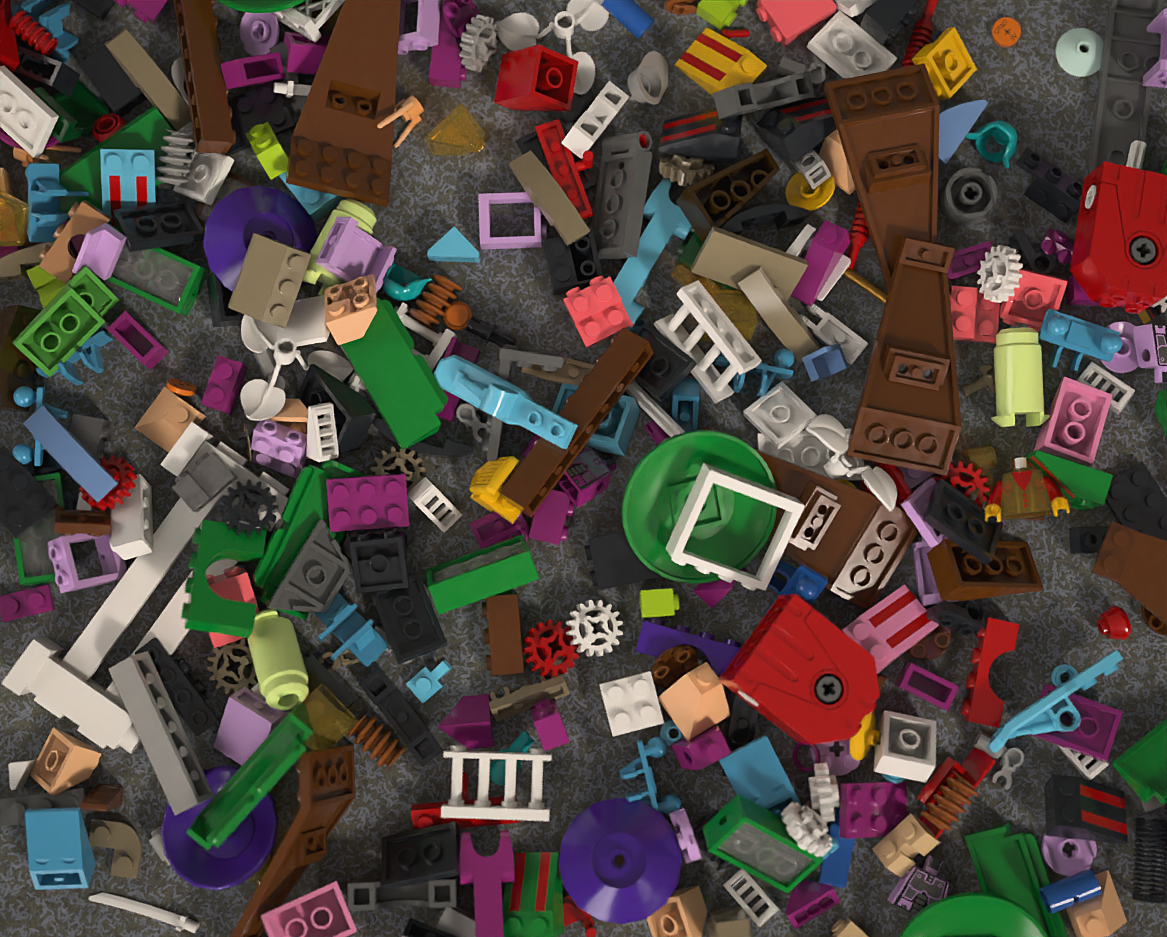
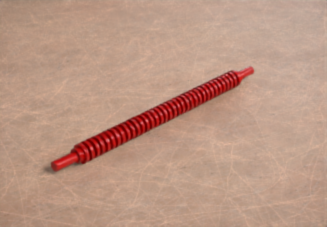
M927 0L922 19H919L918 23L914 25L901 68L914 66L912 58L926 44H930L934 31L931 20L938 0ZM860 202L858 203L849 233L850 248L847 257L850 258L851 264L847 269L850 270L854 269L859 250L868 242L870 235Z

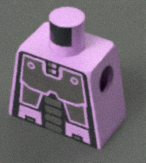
M1147 324L1133 327L1139 367L1154 369L1155 383H1167V325Z
M928 855L922 869L914 865L900 878L889 895L888 901L916 915L931 903L945 898L949 882L937 876L943 861Z

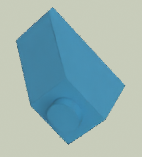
M684 378L672 391L671 418L685 432L697 430L699 382L696 378Z

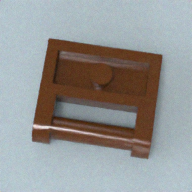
M63 506L54 507V532H59L66 536L75 535L76 533L88 534L93 537L110 535L111 520L109 509L94 511L63 509Z

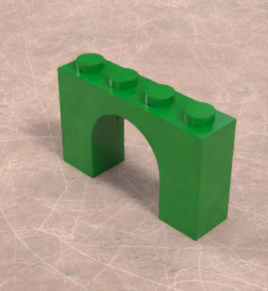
M203 519L200 528H195L192 543L197 544L196 553L191 552L188 568L193 569L192 578L187 577L185 593L189 594L188 603L183 602L181 618L185 619L184 628L249 638L254 628L257 604L228 600L218 596L208 585L206 570L213 563L224 559L259 564L264 554L267 530L261 529V536H258L254 531L251 537L247 538L246 532L236 536V528L229 531L227 523Z

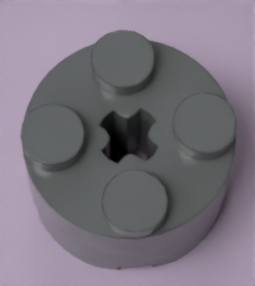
M974 167L963 168L957 171L942 188L939 198L941 210L952 223L959 225L975 224L982 220L994 206L997 199V186L993 178L983 173L982 170Z

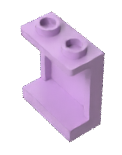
M1165 8L1147 26V32L1161 34L1160 58L1143 76L1142 86L1167 88V8Z
M336 217L315 263L344 282L373 274L377 292L383 284V278L387 269L394 261V254L397 249L393 246L382 244L358 228V222L352 217Z
M918 537V542L911 545L919 602L922 605L938 604L942 601L927 553L935 546L930 547L923 537Z
M244 687L228 698L214 748L243 765L286 717L287 712L270 707L264 698Z

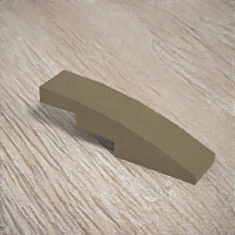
M127 29L121 31L105 44L134 85L141 89L152 106L155 105L174 131H179L191 121L188 104Z
M531 150L509 163V166L534 206H539L550 226H555L567 246L590 232L588 226L564 191Z
M55 241L18 250L0 258V283L29 279L26 271L42 262L38 258L46 245L52 247ZM71 241L70 247L72 252L74 254H78Z
M761 267L738 282V285L782 344L792 351L798 362H801L803 357L821 349L793 306L790 307L778 287L774 288Z

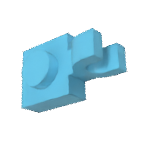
M446 660L442 661L433 671L426 666L406 685L422 703H425L444 686L439 679L452 667Z

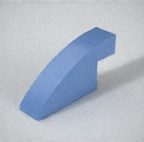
M986 100L960 102L940 108L938 164H947L988 104Z
M44 405L23 423L56 461L97 502L118 484V481L100 464L101 461Z

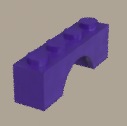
M650 617L649 622L643 621L635 651L659 657L663 652L681 644L691 645L702 651L715 674L721 675L741 649V643L725 639V643L714 641L715 635L700 631V635L696 636L689 634L690 628L676 624L674 629L664 626L665 621Z

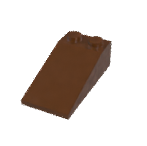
M943 539L927 553L941 601H967L1035 592L1044 589L1028 542L998 541L993 560L986 565L950 539Z

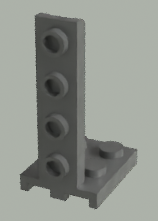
M505 344L500 349V361L495 362L494 374L510 382L513 361H516L515 365L530 368L531 365L538 364L542 365V370L557 371L566 363L567 353ZM488 414L487 427L491 428L490 438H485L483 453H488V461H495L501 451L504 422Z

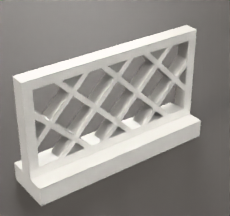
M306 0V5L297 8L294 6L273 13L278 21L316 43L322 36L318 29L345 0H322L316 3H312V0ZM322 9V12L316 19L311 17L312 11Z

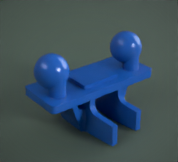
M779 560L775 571L784 575L788 582L786 583L772 576L768 587L777 592V597L779 595L796 594L811 606L827 585L828 578L804 564L795 568Z

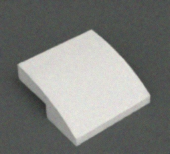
M325 295L295 300L286 328L278 326L277 340L281 337H290L296 342L297 346L327 341L330 330L325 320Z

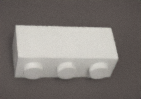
M137 474V478L132 480L136 487L129 489L128 492H130L131 496H124L122 498L124 502L122 505L118 502L115 503V507L111 510L110 514L112 536L109 538L110 547L123 560L153 552L152 487L141 474Z

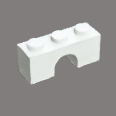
M609 81L587 111L582 114L569 131L562 144L582 159L583 153L591 148L629 96Z

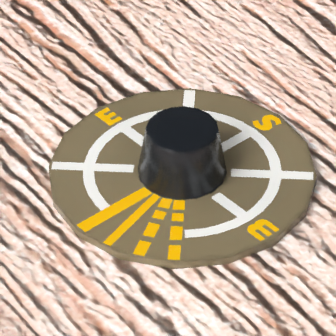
M244 423L245 437L238 438L239 448L247 449L248 459L251 462L249 433L247 425Z

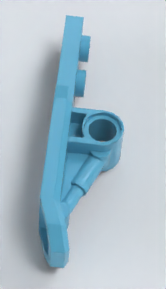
M458 355L440 359L434 372L437 383L443 390L456 395L507 424L520 425L563 449H567L578 426L576 423L536 403L520 387Z
M1116 650L1107 654L1002 723L986 746L990 753L998 752L1008 739H1013L1016 736L1035 735L1051 731L1068 732L1076 729L1081 721L1080 715L1067 696L1080 687L1086 690L1096 684L1095 677L1101 673L1107 676L1119 668L1117 663L1123 660L1120 653ZM1063 712L1068 713L1071 717V724L1068 727L1063 726L1060 722V715Z

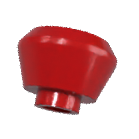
M117 114L101 116L94 123L93 137L97 141L103 142L126 126L125 120Z
M1113 605L1100 615V620L1097 621L1100 634L1102 636L1105 635L1108 639L1126 640L1131 634L1129 618L1124 609L1119 606Z

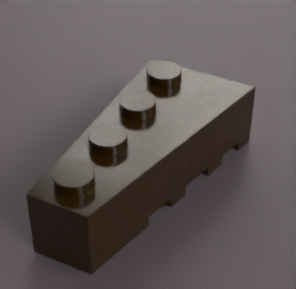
M766 148L686 188L676 202L704 244L712 227L721 228L774 178L780 171V168Z
M13 305L3 307L0 314V410L10 412H29L30 406L21 407L17 405L13 396L15 390L21 386H27L32 389L35 364L12 342L42 311L40 309Z

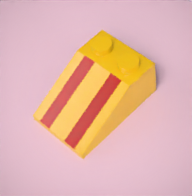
M707 27L675 63L678 69L712 96L713 93L731 86L751 82L752 85L757 84L764 76L767 65L748 49Z

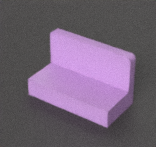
M107 223L89 231L85 236L72 272L76 274L85 265L104 281L110 278L127 237Z

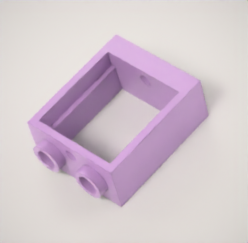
M401 0L398 54L405 55L408 54V51L426 50L427 47L438 45L441 0ZM419 1L417 31L404 34L405 4Z
M526 192L478 194L481 249L542 247V240L547 239L546 225H541V215L544 214L539 206H534L535 236L491 237L490 204L533 203Z
M112 527L110 535L93 537L88 534L78 533L71 536H62L47 542L49 557L53 562L56 573L55 581L59 586L60 593L112 583L122 579L127 572L125 560L110 547L109 538L112 536ZM94 539L104 575L79 580L69 544Z

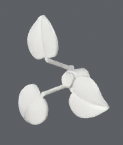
M570 0L567 11L559 12L555 17V21L550 22L549 26L540 34H537L539 31L537 20L528 13L512 14L498 21L495 29L499 30L497 36L500 41L511 51L536 45V39H541L548 32L554 30L557 37L566 40L568 57L579 61L574 93L582 95L586 94L593 85L595 65L592 58L585 52H578L572 55L571 36L574 32V26L580 24L587 31L599 30L606 24L609 12L601 6L603 0Z
M245 314L243 316L241 337L244 345L255 353H262L269 347L271 350H274V358L277 361L270 384L262 379H255L247 382L242 388L240 395L241 404L246 417L250 420H267L277 415L283 409L286 400L285 392L280 388L274 387L281 365H288L297 358L304 370L308 371L309 366L315 364L341 382L353 372L352 365L342 356L324 350L311 353L308 356L307 365L300 355L301 352L296 350L297 345L292 338L281 337L277 340L278 326L262 322Z
M822 414L814 418L806 427V431L816 435L827 447L836 452L830 458V461L824 465V470L828 477L838 481L845 475L851 477L853 474L862 472V477L867 486L891 512L894 509L897 498V487L893 479L879 467L871 469L870 466H863L853 469L855 458L845 454L848 450V439L845 438V429L842 424L828 414Z

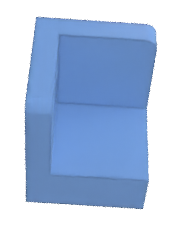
M840 343L823 347L802 358L811 382L830 377L849 366Z

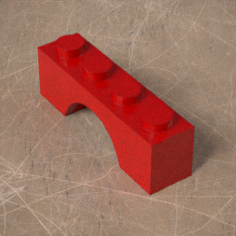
M987 617L985 618V628L975 632V636L979 637L977 648L974 647L971 652L970 661L974 663L972 673H968L965 687L969 689L967 699H963L960 713L964 715L963 720L1000 728L1005 702L992 691L988 674L992 662L1000 654L1015 650L1019 624Z

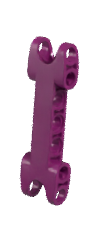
M500 830L498 850L489 857L478 855L473 849L470 832H462L460 884H474L476 937H503L501 882H514V857L509 830Z

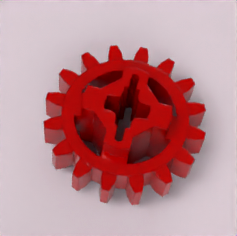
M114 455L111 456L109 461L102 457L100 463L118 481L114 488L99 502L83 487L79 488V491L83 494L81 496L82 499L93 509L99 508L101 511H104L108 506L113 510L115 503L118 502L122 505L124 503L122 498L124 496L130 497L129 489L136 487L132 480L137 478V475L133 473L135 469L122 457L117 459Z
M960 459L958 466H955L951 461L947 475L935 476L934 480L936 482L941 479L945 481L950 476L951 486L955 489L958 483L962 487L966 486L967 488L964 493L962 490L958 491L982 508L983 504L981 501L988 500L989 496L984 492L990 491L991 486L984 485V483L988 481L989 477L988 475H980L983 470L982 467L976 470L973 469V461L968 466L964 465L963 459ZM962 472L968 473L973 477H967L963 475ZM979 487L978 496L973 500L971 492Z
M547 620L545 625L539 622L535 625L536 629L532 628L528 631L531 637H526L523 640L528 647L523 649L522 652L529 654V658L525 662H533V672L541 669L542 677L547 675L548 672L551 678L558 676V672L560 675H564L567 673V668L571 669L575 666L572 660L579 658V655L574 652V650L578 649L579 645H570L571 640L574 638L572 635H566V632L570 631L571 627L561 628L562 621H558L555 625H553L552 620ZM550 632L547 638H539L542 633ZM556 659H563V662L561 664L553 665V663L556 662Z

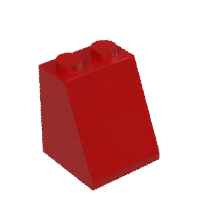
M539 44L502 54L494 103L517 111H570L579 61Z

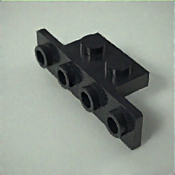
M1025 148L1016 165L1034 176L1035 179L1023 195L1066 223L1076 210L1080 208L1083 184L1064 173L1059 167L1052 165L1038 153Z
M158 638L151 639L135 652V655L146 651L149 652L172 705L196 736H200L218 722V718L205 702L209 699L205 694L208 692L206 686L201 680H194L190 674L192 668L185 659L182 658L180 660L178 657H171Z

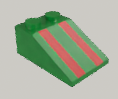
M1039 450L1023 456L1026 458L1027 466L1040 478L1042 476L1050 477L1061 490L1063 497L1071 503V508L1085 512L1086 509H1094L1104 505L1112 474Z
M560 851L513 852L514 882H505L503 898V937L560 936L565 933L562 875L559 867Z

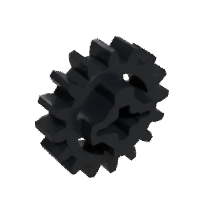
M250 479L247 480L245 486L238 481L237 489L235 490L228 487L227 492L229 496L222 495L221 501L224 505H220V512L225 513L221 516L222 522L229 521L227 529L230 531L236 528V536L246 532L247 538H250L254 531L258 536H261L262 528L269 531L271 529L269 521L276 522L277 516L273 513L278 512V505L273 504L276 502V495L269 496L271 488L261 489L260 481L256 486H253ZM238 497V504L231 509L233 501ZM245 501L250 508H253V516L251 512L249 513L248 509H245ZM267 508V513H266V515H265L264 518L260 521V519H259L260 513L263 512V511H265V509ZM242 520V521L247 522V523H249V524H243V523H241V522H239V521Z

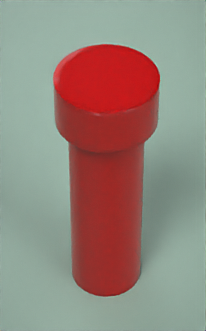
M721 29V35L726 38L749 37V29Z

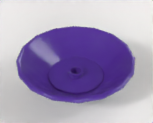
M257 185L234 190L217 202L206 221L203 246L209 267L223 286L233 291L253 233L292 245L308 253L313 248L318 235L314 221L300 202L281 190ZM302 281L300 289L307 284V282Z
M221 765L203 770L214 796L239 768ZM269 791L218 848L213 844L208 850L186 832L196 816L213 797L177 815L174 814L168 803L162 822L161 836L164 855L175 873L195 887L221 890L240 885L258 872L274 849L279 825L275 800Z
M619 797L596 802L576 816L562 838L559 867L564 887L577 906L598 920L619 924L646 919L664 906L679 883L682 862L677 835L664 816L642 801L634 800L628 802L625 798ZM617 855H622L625 858V863L622 866L615 864L614 859Z

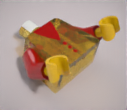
M1022 457L1013 459V472L1003 474V480L996 482L988 497V504L985 507V521H988L990 516H996L997 522L1052 516V509L1054 516H1058V510L1065 509L1067 514L1070 513L1067 499L1063 497L1061 490L1050 477L1043 476L1041 470L1030 471L1028 458Z

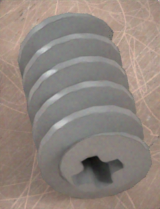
M167 130L171 135L163 136V140L168 142L169 145L161 146V150L167 153V156H159V160L165 163V166L157 167V170L163 173V176L155 177V180L181 186L180 183H187L189 180L182 173H188L191 170L184 163H189L193 160L186 153L194 152L195 149L188 145V143L195 142L192 135Z

